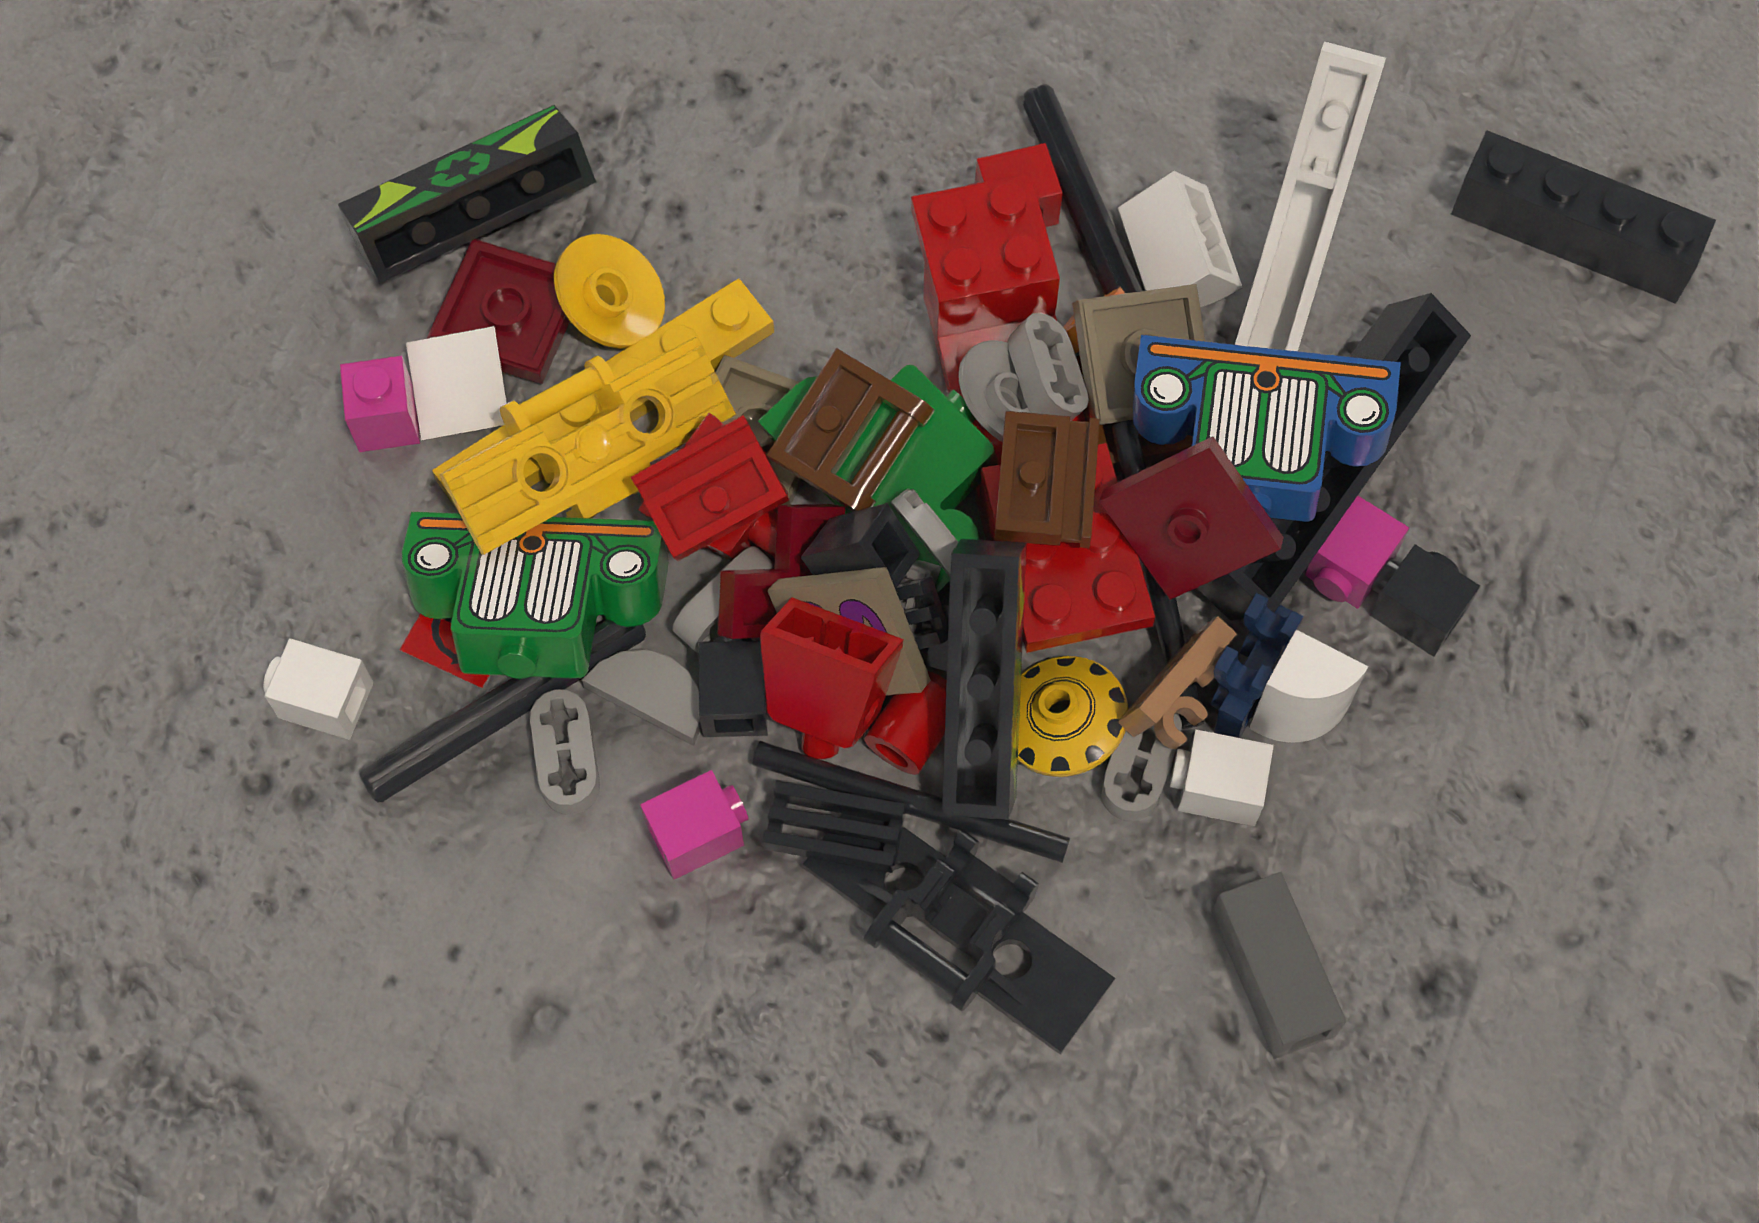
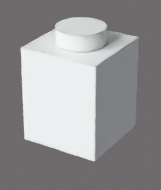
M289 638L282 656L275 657L269 664L264 678L263 689L266 693L264 697L279 719L350 740L374 682L362 660Z
M1195 729L1189 751L1177 749L1173 764L1170 787L1182 789L1178 811L1255 826L1264 807L1274 745Z

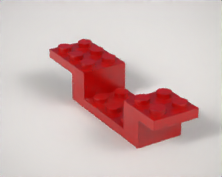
M1031 173L911 196V211L924 258V301L948 394L955 390L963 397L959 384V367L963 357L973 346L989 340L1008 343L1010 334L1033 313H1043L1057 321L1056 307L1060 276ZM1083 411L1072 421L1086 422ZM976 419L972 424L992 443L999 463L995 466L982 468L981 484L973 491L986 540L1001 541L994 540L1003 442L990 434ZM1107 443L1099 444L1097 451L1090 548H1081L1080 543L1060 542V546L1027 543L1023 643L1026 653L1153 627L1155 614L1139 557L1099 502L1103 490L1118 483Z

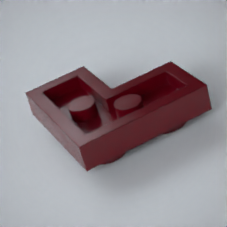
M834 504L778 505L775 569L721 571L718 617L719 636L730 639L760 638L761 630L777 614L767 590L778 579L812 575L801 559V556L830 518L845 514L844 506Z

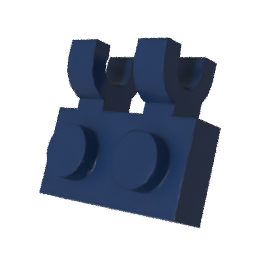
M1258 593L1255 594L1243 618L1249 633L1242 645L1240 654L1248 657L1243 665L1237 659L1238 651L1226 646L1214 667V677L1220 683L1211 702V706L1219 710L1214 733L1241 738L1258 707L1270 676L1293 634L1302 623L1303 615L1282 605L1274 613L1267 607L1268 598Z

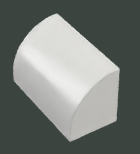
M1173 171L1118 207L1146 291L1197 284L1200 307L1219 301L1242 288L1206 185Z
M1296 630L1265 686L1249 729L1269 739L1291 743L1310 741L1326 734L1346 714L1369 666Z

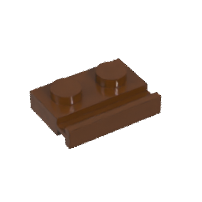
M1005 411L994 540L1060 546V542L1080 543L1081 548H1090L1100 419L1090 418L1089 422L1070 421L1071 416Z

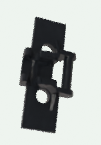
M846 814L840 816V818L889 826V822ZM903 826L893 871L899 868H909L916 871L923 881L919 886L911 890L897 889L893 895L888 893L885 888L886 878L890 874L888 872L807 858L802 864L804 869L874 919L864 936L865 942L874 948L881 944L950 994L953 997L951 1004L961 1012L969 1006L978 994L1060 1055L1116 979L1025 914L1024 911L1036 895L1039 883L1024 872H1021L1014 883H1012L975 856L980 841L963 829L956 836L953 842L954 846L946 857ZM828 833L822 839L824 841L883 851L885 844ZM915 916L978 963L968 975L902 927L901 924L907 917ZM1004 945H1017L1028 953L1031 967L1025 975L1010 979L1004 977L995 969L996 959L993 954Z

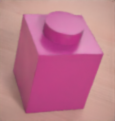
M395 356L340 364L345 421L358 451L366 452L420 444L413 384L403 357Z
M1357 496L1309 563L1305 576L1313 580L1316 588L1326 597L1337 602L1346 601L1359 609L1371 592V586L1391 557L1395 558L1398 554L1409 527L1360 496Z
M712 770L640 804L645 824L673 880L744 846L740 824L749 820L747 812L733 785L731 784L722 789Z

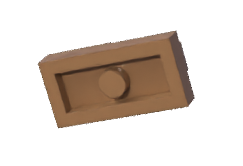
M1219 616L1194 632L1124 713L1118 723L1133 737L1154 725L1156 737L1164 746L1176 749L1183 745L1188 738L1176 728L1174 724L1175 713L1183 715L1194 726L1203 721L1208 713L1205 707L1195 698L1189 696L1180 697V695L1195 681L1201 687H1204L1214 678V667L1221 657L1222 651L1237 633Z

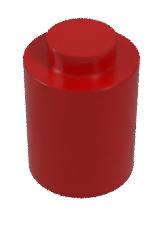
M929 671L927 672L931 681L920 693L894 694L864 738L868 747L881 759L893 767L912 775L920 773L945 735L947 680Z

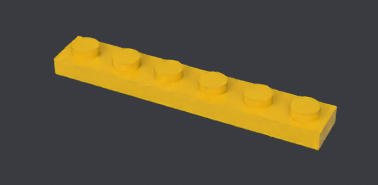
M738 278L606 362L615 378L618 379L690 339L698 337L714 370H716L724 355L735 358L774 333V322ZM593 393L537 423L536 426L539 432L545 433L548 441L556 440L591 422L590 418L601 412L602 407L596 394ZM644 397L635 400L630 409L631 422L633 423L655 409V404ZM505 425L432 470L435 480L454 506L455 504L439 474L510 437ZM530 457L525 463L523 474L526 483L532 487L543 480L544 476L539 463Z

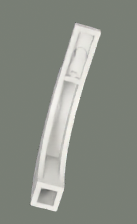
M1324 41L1235 345L1298 351L1384 67L1385 57Z

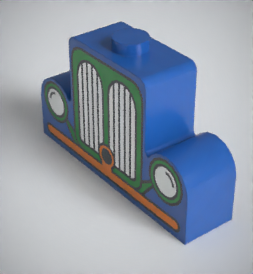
M1141 335L1134 382L1133 422L1141 436L1150 442L1160 445L1174 444L1190 435L1193 437L1192 446L1214 436L1270 518L1307 522L1313 520L1316 515L1322 486L1325 451H1330L1331 456L1341 463L1350 466L1369 465L1377 461L1385 453L1396 414L1401 363Z

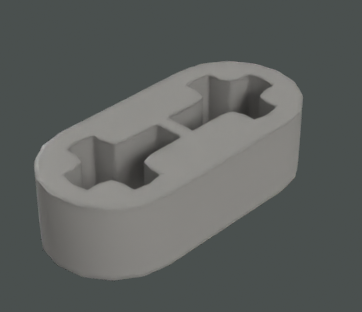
M1043 313L1031 314L1010 334L1008 339L1010 356L1025 403L1030 413L1071 416L1070 421H1072L1087 407L1089 399L1070 338L1062 325L1051 316Z
M750 547L734 558L722 571L775 569V563L757 547ZM721 572L686 604L673 624L672 630L696 653H699V642H714L719 637L718 617Z
M553 690L544 693L537 699L531 709L530 725L537 778L545 802L554 811L563 815H575L586 811L595 803L599 795L600 780L592 724L585 702L577 694L568 690ZM560 709L566 710L570 719H578L568 722L569 743L558 744L553 726L544 725L553 722L555 718L554 712ZM572 760L577 778L586 779L576 783L575 794L564 795L560 786H552V784L562 781L561 761Z
M1175 713L1174 724L1181 731L1182 722L1179 714ZM1127 731L1125 732L1121 743L1111 755L1102 784L1101 796L1104 806L1111 815L1124 821L1142 820L1153 813L1159 802L1176 749L1164 746L1157 737L1151 753L1139 750L1143 732L1135 737ZM1135 766L1144 769L1140 789L1149 795L1138 794L1134 802H1128L1122 799L1123 788L1114 783L1125 784L1129 779L1132 767Z

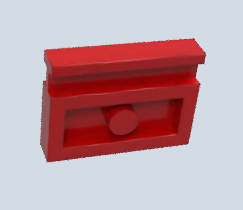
M744 415L631 476L672 557L677 562L790 500Z

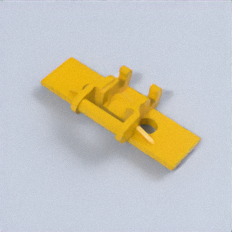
M698 337L690 339L618 379L615 378L607 362L602 357L595 356L586 361L584 364L585 369L520 404L510 401L500 407L501 418L510 437L439 474L482 555L571 507V510L566 512L567 518H594L599 512L631 494H637L639 491L634 485L631 476L651 466L650 462L688 442L709 412L721 422L736 415ZM593 393L596 394L602 410L590 418L591 422L556 440L548 441L545 433L539 432L536 426L537 423ZM640 397L651 400L658 410V423L650 433H643L637 430L630 419L631 406ZM530 457L539 463L547 483H550V486L542 492L532 489L525 481L523 474L524 466Z

